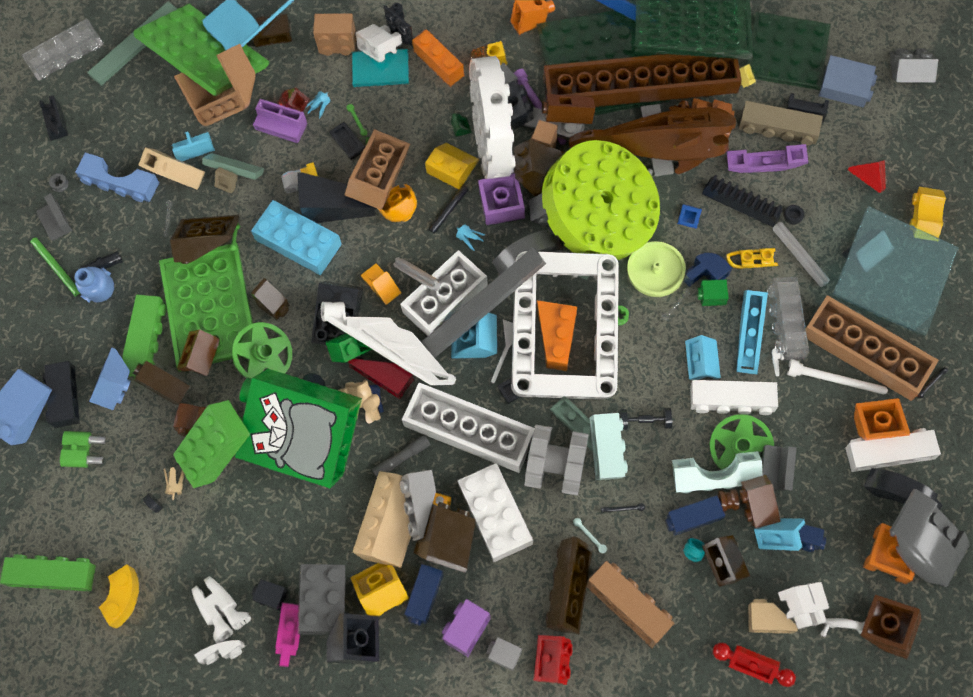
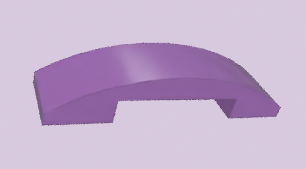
M806 144L786 146L785 150L747 153V150L727 151L728 171L739 173L782 171L808 164Z

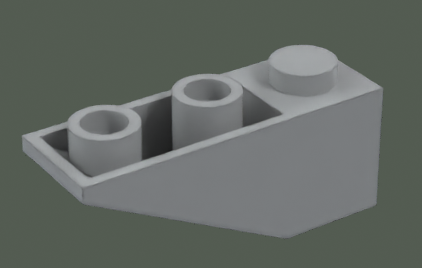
M432 470L410 473L401 477L400 489L405 495L404 510L409 516L408 531L413 541L423 538L435 497L436 489Z

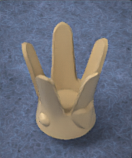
M172 467L169 472V479L164 469L167 484L165 494L172 495V500H174L175 492L182 494L185 474L182 470L178 484H176V471Z

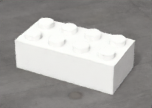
M459 250L432 274L433 277L441 281L440 290H432L421 284L401 303L403 314L427 336L488 286L487 276Z
M497 463L458 480L459 488L473 518L476 519L475 523L493 562L533 545V539Z

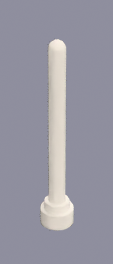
M790 359L788 367L790 369L787 371L789 376L796 377V375L800 376L802 374L879 394H886L888 392L885 386L804 367L797 360Z

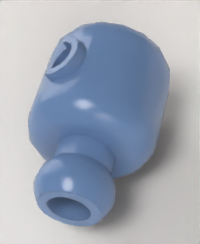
M97 267L78 269L75 273V285L81 293V297L89 303L91 301L103 302L111 297L114 291V282L110 277L111 273L104 268L99 269Z

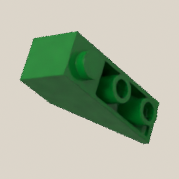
M349 334L341 335L326 342L332 362H347L372 350Z

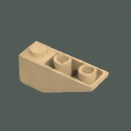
M146 147L139 166L194 189L199 188L205 174L204 171L156 149Z

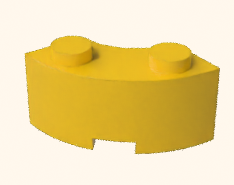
M919 187L918 192L914 193L912 198V205H915L914 215L909 223V230L912 231L913 238L938 242L943 226V209L946 200L943 190Z
M129 565L123 566L108 576L110 592L106 601L99 607L108 625L116 629L132 614L139 594L137 574L135 569Z

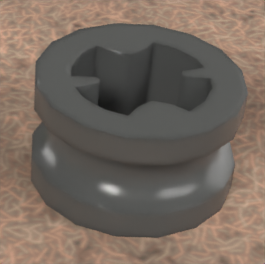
M54 174L49 179V185L54 191L62 192L67 189L68 180L63 174ZM58 180L63 182L62 184L59 183V186L55 184L56 181L59 182Z

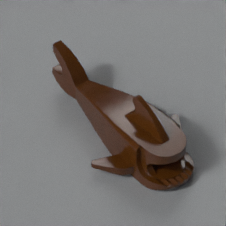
M671 106L667 112L653 114L604 130L593 129L579 132L569 137V146L572 148L586 141H607L625 148L636 156L678 161L675 173L681 174L698 166L707 158L717 157L726 153L729 149V139L723 134L735 129L736 119L731 113L720 108H683Z

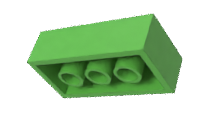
M229 400L211 404L206 407L173 455L192 487L197 488L210 484L217 479L249 437L250 433Z

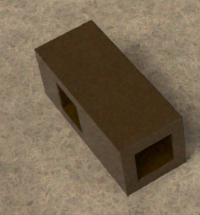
M148 361L143 362V364L138 363L132 373L135 375L133 381L175 405L181 402L190 387Z

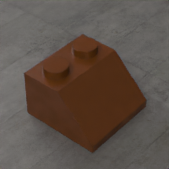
M875 595L860 635L883 651L908 659L922 619L920 609Z

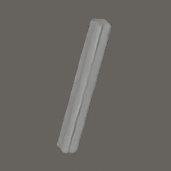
M782 222L775 224L773 231L820 287L828 284L830 279Z
M397 257L395 259L394 267L428 288L436 291L440 290L442 285L440 280L403 258Z

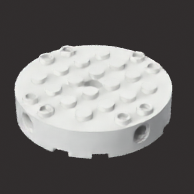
M496 56L474 58L470 60L469 78L471 80L470 97L471 102H474L472 117L476 144L478 145L479 158H482L481 170L483 175H485V179L508 177L514 172L513 167H515V158L512 155L514 134L510 126L513 110L512 104H508V96L510 95L509 85L505 84L504 72L501 70L499 59Z

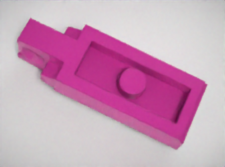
M282 603L275 648L276 654H281L279 666L283 667L289 666L290 655L296 656V651L298 650L300 635H297L298 605Z

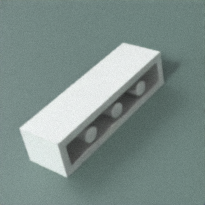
M692 380L690 386L691 410H696L697 413L717 410L719 414L738 411L739 414L746 415L750 414L751 411L759 412L760 415H770L778 407L777 382Z
M925 428L914 430L909 436L867 441L863 440V438L851 440V443L846 447L852 472L933 460L941 455L934 430L926 431Z

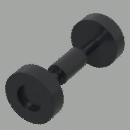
M664 408L663 416L653 417V414L628 417L627 409H620L623 430L628 429L629 421L653 423V421L664 420V428H672L671 408Z

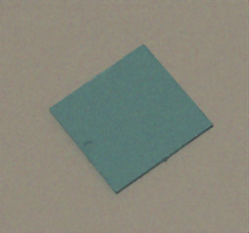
M868 206L833 295L872 312L878 317L885 318L913 332L926 336L959 247Z

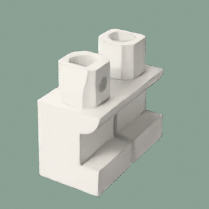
M373 24L356 32L358 49L378 62L385 60V54L388 52L395 54L396 47L402 44L401 35L397 32L391 34L389 27L386 25L378 27Z
M821 582L796 586L778 592L780 600H786L790 609L787 613V619L794 617L798 629L827 622L823 610L828 609L829 606Z

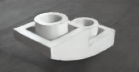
M240 640L217 643L196 653L195 657L199 663H207V665L215 662L219 658V653L226 659L229 657L234 659L242 653L241 649L245 647V644Z

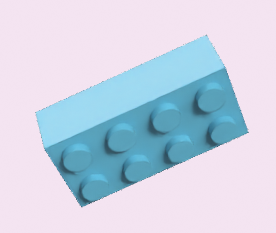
M272 200L251 230L256 241L319 275L323 273L342 245L338 234Z

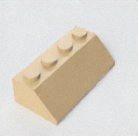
M379 471L353 549L354 554L366 561L396 567L402 566L411 536L408 531L409 516L404 510L405 495L400 489L402 476L399 474Z

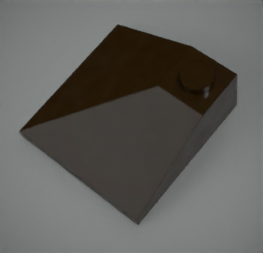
M239 215L181 219L170 239L174 263L189 264L229 241L238 224Z

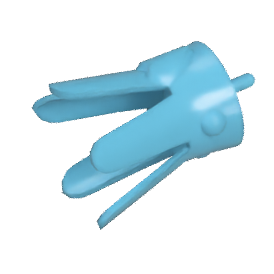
M318 92L315 99L304 106L306 108L312 104L308 114L321 105L319 112L321 117L326 105L331 101L327 96L328 92L326 94Z
M466 224L460 228L457 227L456 237L463 240L475 251L468 238L483 241L474 233L483 236L485 234L471 230Z

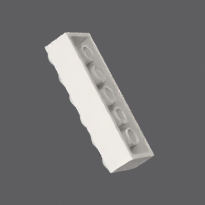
M418 383L402 418L403 425L406 428L518 473L530 449L535 429L422 383Z

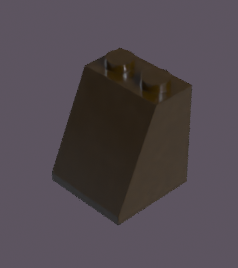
M530 139L513 147L515 179L535 197L542 194L543 183L548 170L565 152Z
M445 503L432 504L424 536L422 539L417 540L413 553L428 561L466 573L476 519L469 517L470 512L459 508L457 512L450 510L451 506Z

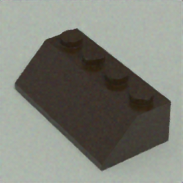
M578 537L561 540L560 547L557 549L558 561L557 567L553 572L554 585L549 596L551 603L550 609L546 614L547 628L553 631L579 635L593 548Z

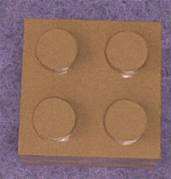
M315 14L313 34L319 53L329 56L332 53L350 55L352 52H356V28L352 14Z

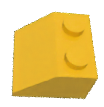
M445 143L436 147L425 162L426 172L460 189L479 159Z
M377 563L350 577L357 596L369 616H380L385 611L399 606L409 599L394 567L391 565Z

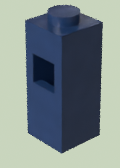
M714 496L668 512L665 524L668 531H673L674 536L723 520L725 514L718 496Z
M421 565L404 614L409 618V623L421 626V623L427 624L444 575L442 570Z

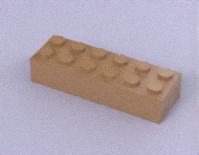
M828 295L802 334L804 338L910 401L920 393L939 361Z

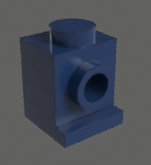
M803 525L799 530L802 543L801 550L807 552H814V550L818 549L824 550L826 544V537H823L824 530Z

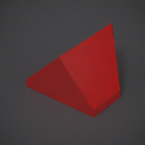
M885 160L849 167L848 171L877 192L881 193L886 189Z

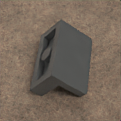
M50 193L44 196L48 205L37 210L36 213L50 240L54 241L73 230L57 200Z
M764 445L762 475H766L769 478L773 489L782 491L793 490L796 447Z

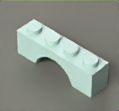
M758 451L737 453L733 462L727 468L720 471L705 470L696 463L694 458L672 460L676 492L690 493L696 490L712 491L716 488L733 489L736 486H742L741 482L763 476L762 460Z

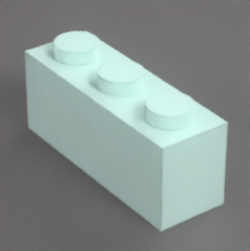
M619 413L592 415L590 417L595 479L607 480L625 477L628 467L626 460L623 459L625 441L621 439V431L623 430L622 418H619Z

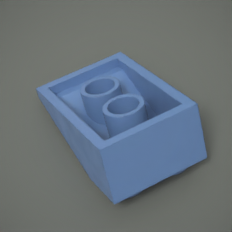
M21 369L14 373L0 391V438L10 445L22 444L29 439L52 391L51 388Z

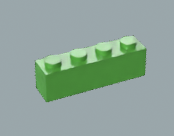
M136 295L122 360L130 370L128 375L130 377H135L132 373L138 363L143 364V362L148 361L155 365L153 356L154 353L158 352L159 348L157 337L162 333L163 329L161 318L166 314V304L160 297Z
M14 554L13 558L5 557L0 584L9 587L92 591L96 566L90 563L89 559L85 558L69 561V558L56 557L55 560H48V557L35 556L34 559H27L25 555Z

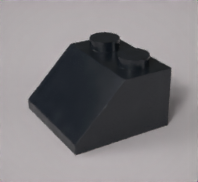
M340 614L327 639V663L369 664L379 662V616Z

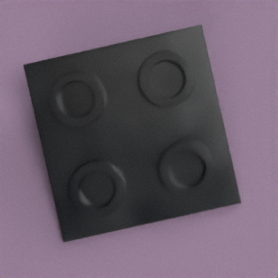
M395 2L390 8L384 5V16L391 34L399 33L402 42L413 47L412 26L404 20L402 4Z

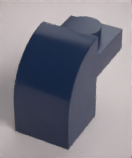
M702 253L695 257L694 265L685 272L684 282L690 287L703 276L708 280H724L730 276L732 267L717 254Z

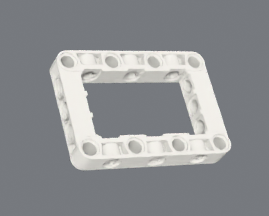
M528 251L521 252L517 256L516 261ZM538 252L546 262V265L514 291L512 391L519 397L562 398L565 396L571 399H609L617 391L618 260L609 254ZM602 263H609L612 269L610 271L604 270ZM537 274L553 275V277H557V275H573L575 278L578 276H593L597 280V294L595 295L597 330L594 336L595 376L534 374ZM527 300L530 306L522 308L519 305V301ZM604 302L609 303L611 310H603L601 304ZM526 340L529 343V348L521 349L518 341ZM601 343H608L611 347L610 352L603 351ZM522 380L527 382L528 389L520 390L517 387V382ZM602 383L610 386L609 393L602 392L600 387Z

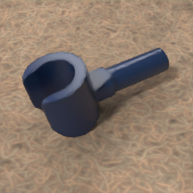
M369 385L372 394H377L380 398L379 413L384 412L379 386Z

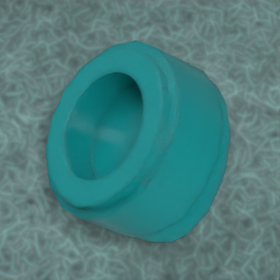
M690 538L685 544L683 553L689 560L699 562L705 556L702 547L704 543L699 539Z

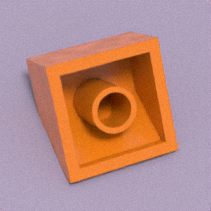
M899 398L856 404L854 413L855 425L858 435L864 440L910 435Z

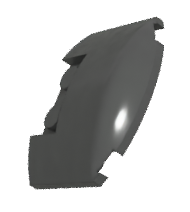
M913 489L891 527L890 535H896L899 545L895 547L905 564L917 576L930 584H939L942 587H947L970 545L968 537L964 531H959L936 507L937 502L919 490Z

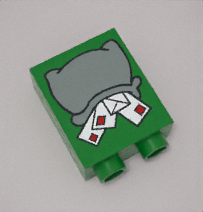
M266 369L253 378L248 377L240 391L239 399L241 402L246 403L244 417L239 418L250 435L236 452L235 458L331 488L343 477L362 398L271 369Z

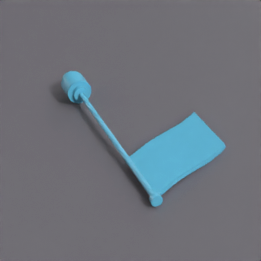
M225 0L202 22L206 30L223 45L225 50L238 44L243 47L294 0H288L261 26L236 0Z

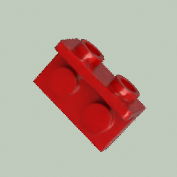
M538 635L534 681L567 685L571 675L569 660L573 652L570 639L562 636Z

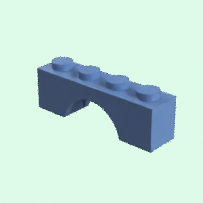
M89 153L84 154L75 171L80 181L86 185L95 184L104 191L111 189L120 196H132L138 202H143V200L150 202L159 184L155 174L139 169L125 177H113L108 174V165L104 159Z

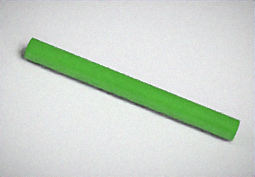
M33 238L31 244L75 297L79 295L80 292L77 290L72 279L38 238Z

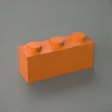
M427 29L412 40L414 52L450 87L464 77L463 64Z

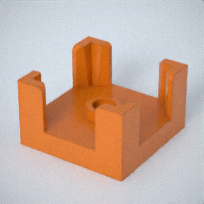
M881 523L875 529L873 535L875 541L870 555L866 557L863 568L873 572L877 569L896 576L895 581L907 584L913 580L914 572L905 564L895 547L899 545L896 535H890L891 526Z

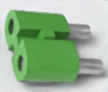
M64 431L60 466L87 468L88 464H103V457L89 456V449L91 443L105 444V437L91 436V432Z

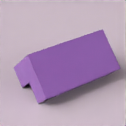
M260 99L255 108L258 114L253 123L255 130L298 143L307 126L304 112Z

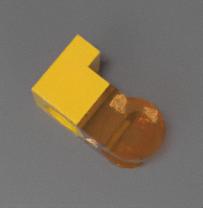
M502 41L481 46L470 52L471 59L496 56L499 59L500 65L503 63L507 65Z

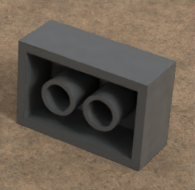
M301 564L299 569L297 635H330L338 617L344 613L345 565Z

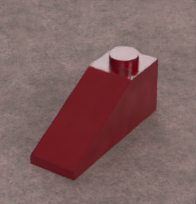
M359 359L348 361L351 369L398 399H401L414 381L413 375L395 363Z

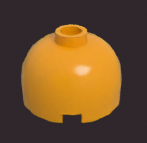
M404 184L405 187L400 188L399 185L393 187L382 210L378 209L384 218L391 222L408 221L416 210V196L412 188L407 184Z

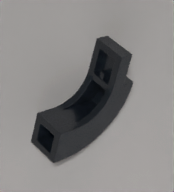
M871 468L864 487L874 496L891 499L904 505L913 489L919 490L937 502L936 507L940 511L943 505L936 499L938 494L932 489L910 477L893 471Z

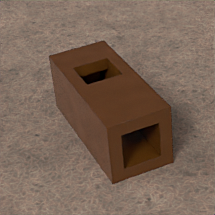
M547 94L546 101L542 102V114H545L546 122L592 124L595 104L592 96Z

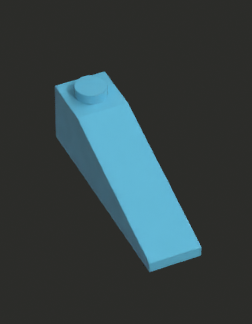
M744 291L736 372L758 373L767 292ZM741 366L753 367V370L743 369Z

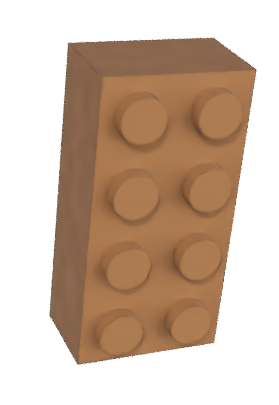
M374 129L349 178L345 196L382 210L404 164L410 144Z
M606 561L588 580L587 588L653 648L673 626L674 623L671 621L673 617L664 609L660 611L654 605L656 603L655 600L647 593L643 595L638 590L639 586L631 578L626 579L621 574L622 570L615 563L612 562L610 564Z

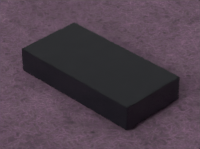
M345 122L329 131L331 137L350 160L363 153L365 146Z

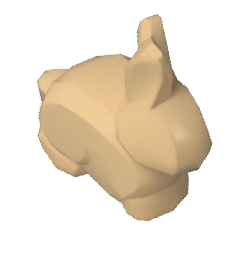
M367 380L358 383H346L345 388L338 390L362 398L360 408H364L366 411L365 421L370 424L374 420L381 418L378 411L380 398L377 394H372Z

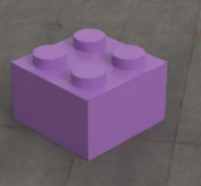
M515 173L508 177L478 180L486 225L525 218V207L519 181L515 179Z
M466 599L464 604L459 603L454 611L455 619L452 623L448 622L442 634H444L443 640L445 644L468 657L491 618L489 612Z

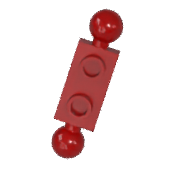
M723 642L717 643L713 648V655L716 659L720 661L730 660L728 667L769 684H772L774 678L778 679V682L784 687H790L796 681V676L792 670L787 668L778 670L780 662L739 645L736 646L734 651H731L729 645Z

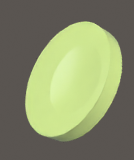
M656 241L648 242L633 252L627 265V274L631 284L639 292L652 297H662L676 291L682 284L686 272L685 261L680 252L667 243Z

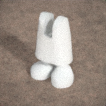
M209 576L204 579V582L208 589L211 590V595L206 598L197 585L191 590L207 625L213 624L215 627L213 639L216 643H221L233 634L230 626L222 619L224 616L227 617L230 625L235 630L247 624L251 617L247 612L236 611L234 608L237 603L218 582Z

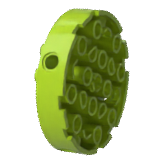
M599 140L577 144L550 167L544 179L542 204L549 218L547 222L555 236L558 235L565 243L564 246L573 253L609 254L616 257L617 260H621L643 247L653 236L657 228L660 216V201L655 182L644 164L630 151L617 144Z

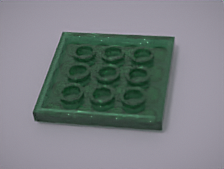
M756 12L747 65H750L754 78L756 80L820 90L831 24Z

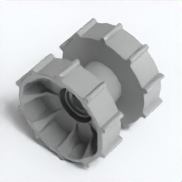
M535 425L524 486L540 489L544 473H555L564 475L562 493L578 496L589 434L573 431L570 447L567 448L550 444L552 427Z

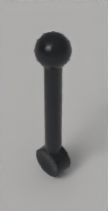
M943 367L916 397L923 398L924 393L942 375L946 374L948 369Z
M639 503L636 506L603 507L600 509L601 513L627 510L644 511L645 505Z

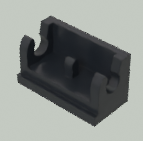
M790 93L786 109L823 116L822 123L824 122L828 112L829 100H825L823 104L795 99V93Z
M54 95L49 96V104H44L42 100L39 102L50 141L69 135L61 106Z

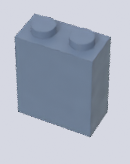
M830 56L819 96L864 108L866 102H870L873 91L870 89L871 86L875 85L877 75L874 74L876 66Z

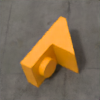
M377 264L361 275V278L385 305L401 294L387 271L384 272Z

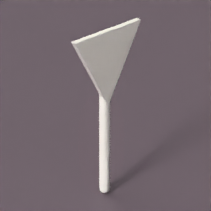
M503 320L506 346L492 377V383H495L508 349L513 344V323Z

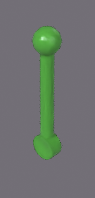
M352 104L347 105V110L351 112L361 130L360 134L366 136L368 132L363 128L354 112V106Z
M239 223L233 233L232 243L229 245L230 251L237 249L235 243L237 230L241 227Z

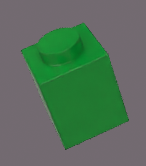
M727 280L702 281L700 288H697V299L701 300V305H726L729 299Z

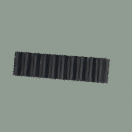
M716 174L710 178L702 192V195L773 228L783 211L781 204L776 207L774 201L768 203L767 198L761 200L759 194L754 197L752 191L746 193V188L739 190V185L736 184L733 187L731 181L726 184L724 178L717 180Z

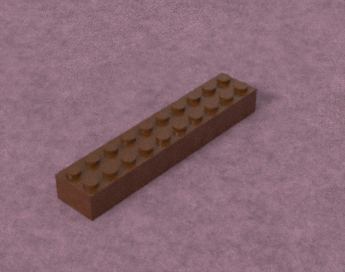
M736 48L545 65L543 76L546 96L547 94L592 96L595 107L738 93L742 82Z

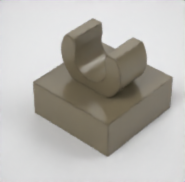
M219 167L215 171V187L233 193L236 188L238 175Z

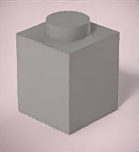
M497 637L496 642L491 641L486 653L489 654L488 659L513 671L522 648Z

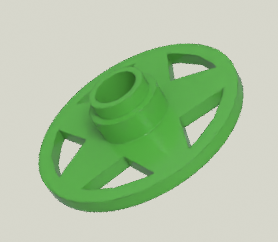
M258 322L246 326L237 334L232 344V359L237 370L246 379L260 374L265 368L285 374L291 365L292 347L288 337L281 329L269 323ZM264 328L273 330L280 337L269 339ZM252 329L251 342L238 343L243 334ZM286 347L287 360L284 366L278 354ZM237 355L249 360L247 372L240 365Z
M733 415L721 421L714 429L710 438V453L717 467L723 470L733 462L737 453L762 452L764 445L774 446V440L770 430L759 419L749 415ZM740 419L735 432L721 429L728 422ZM752 422L761 427L767 437L753 435ZM715 439L726 448L719 460L715 452Z

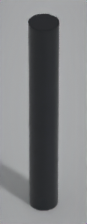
M461 186L428 229L434 234L437 232L467 193L468 188L466 186Z

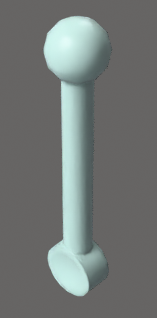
M575 518L573 524L578 526L598 547L600 553H605L607 547L603 544L601 545L581 524L579 518Z

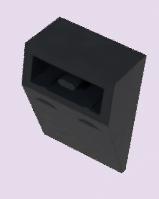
M328 281L319 283L311 343L326 345V342L347 334L328 321H322V302H344L345 316L358 317L363 287Z

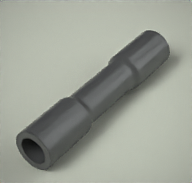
M423 435L410 443L405 449L384 460L371 470L376 478L379 471L389 473L396 466L426 449L431 444L426 436Z

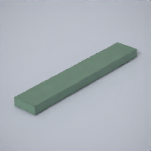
M170 2L165 3L138 28L177 10V8ZM133 32L87 73L102 86L146 45L136 39Z

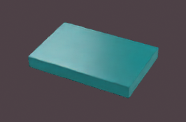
M396 49L395 54L388 52L385 54V60L381 62L376 61L362 51L352 52L353 87L409 84L408 49Z

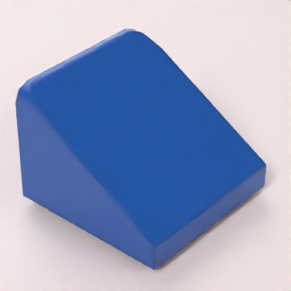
M683 204L677 224L697 229L702 209Z

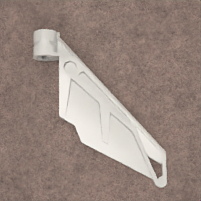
M322 302V321H328L429 385H453L455 383V376L448 374L418 338L411 331L399 328L391 318L346 317L344 302ZM436 376L443 377L448 380H439Z

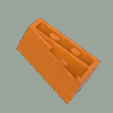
M537 300V312L546 367L567 371L577 307Z

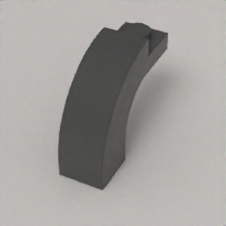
M546 230L532 233L508 246L492 262L499 275H501L515 263L517 256L521 252L529 251L532 247L538 252L561 253L564 248L559 238L555 234H548Z

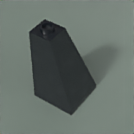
M302 172L297 173L300 210L302 215L311 221L322 223L376 216L375 209L378 208L345 196L348 184Z

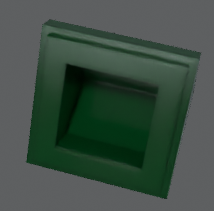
M453 113L451 124L455 136L459 137L472 133L467 117Z

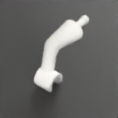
M826 618L827 622L823 623L825 626L821 636L825 637L827 635L829 627L855 629L861 634L865 621L860 623L844 618Z

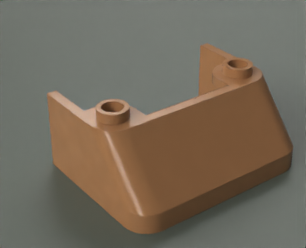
M240 44L216 55L233 86L217 96L212 95L184 73L174 76L196 118L204 126L211 125L249 107L256 76Z

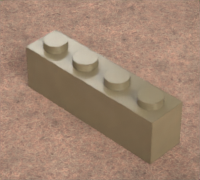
M746 101L739 129L748 134L755 132L768 138L775 136L788 142L795 140L800 141L803 145H815L820 134L823 116Z

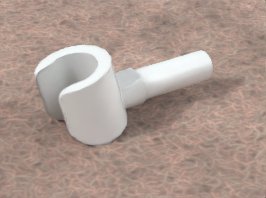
M781 347L774 348L771 352L776 376H779L778 359L784 357Z

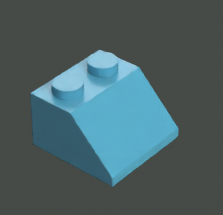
M488 313L451 344V358H486L497 354V315Z

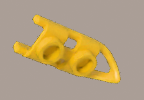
M775 248L739 250L726 255L727 263L736 269L778 266L777 262L774 263L773 258ZM740 255L741 265L734 264L730 257ZM754 260H761V264H754Z

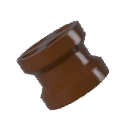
M731 489L729 492L718 491V499L724 512L727 509L739 510V497L736 489Z

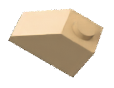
M755 599L754 603L748 605L749 632L794 634L798 631L797 625L789 618L787 619V616L774 603H767L766 599Z

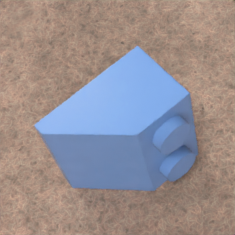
M111 348L89 401L114 410L116 403L121 404L131 380L127 379L130 370L114 348Z

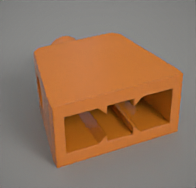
M515 0L510 22L519 35L546 22L547 14L555 11L554 2L552 0L547 2L545 0Z

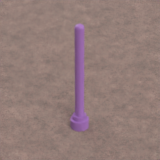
M523 69L514 72L518 78V84L526 88L527 96L535 108L542 109V103L528 84L526 72ZM557 137L560 144L566 143V140Z

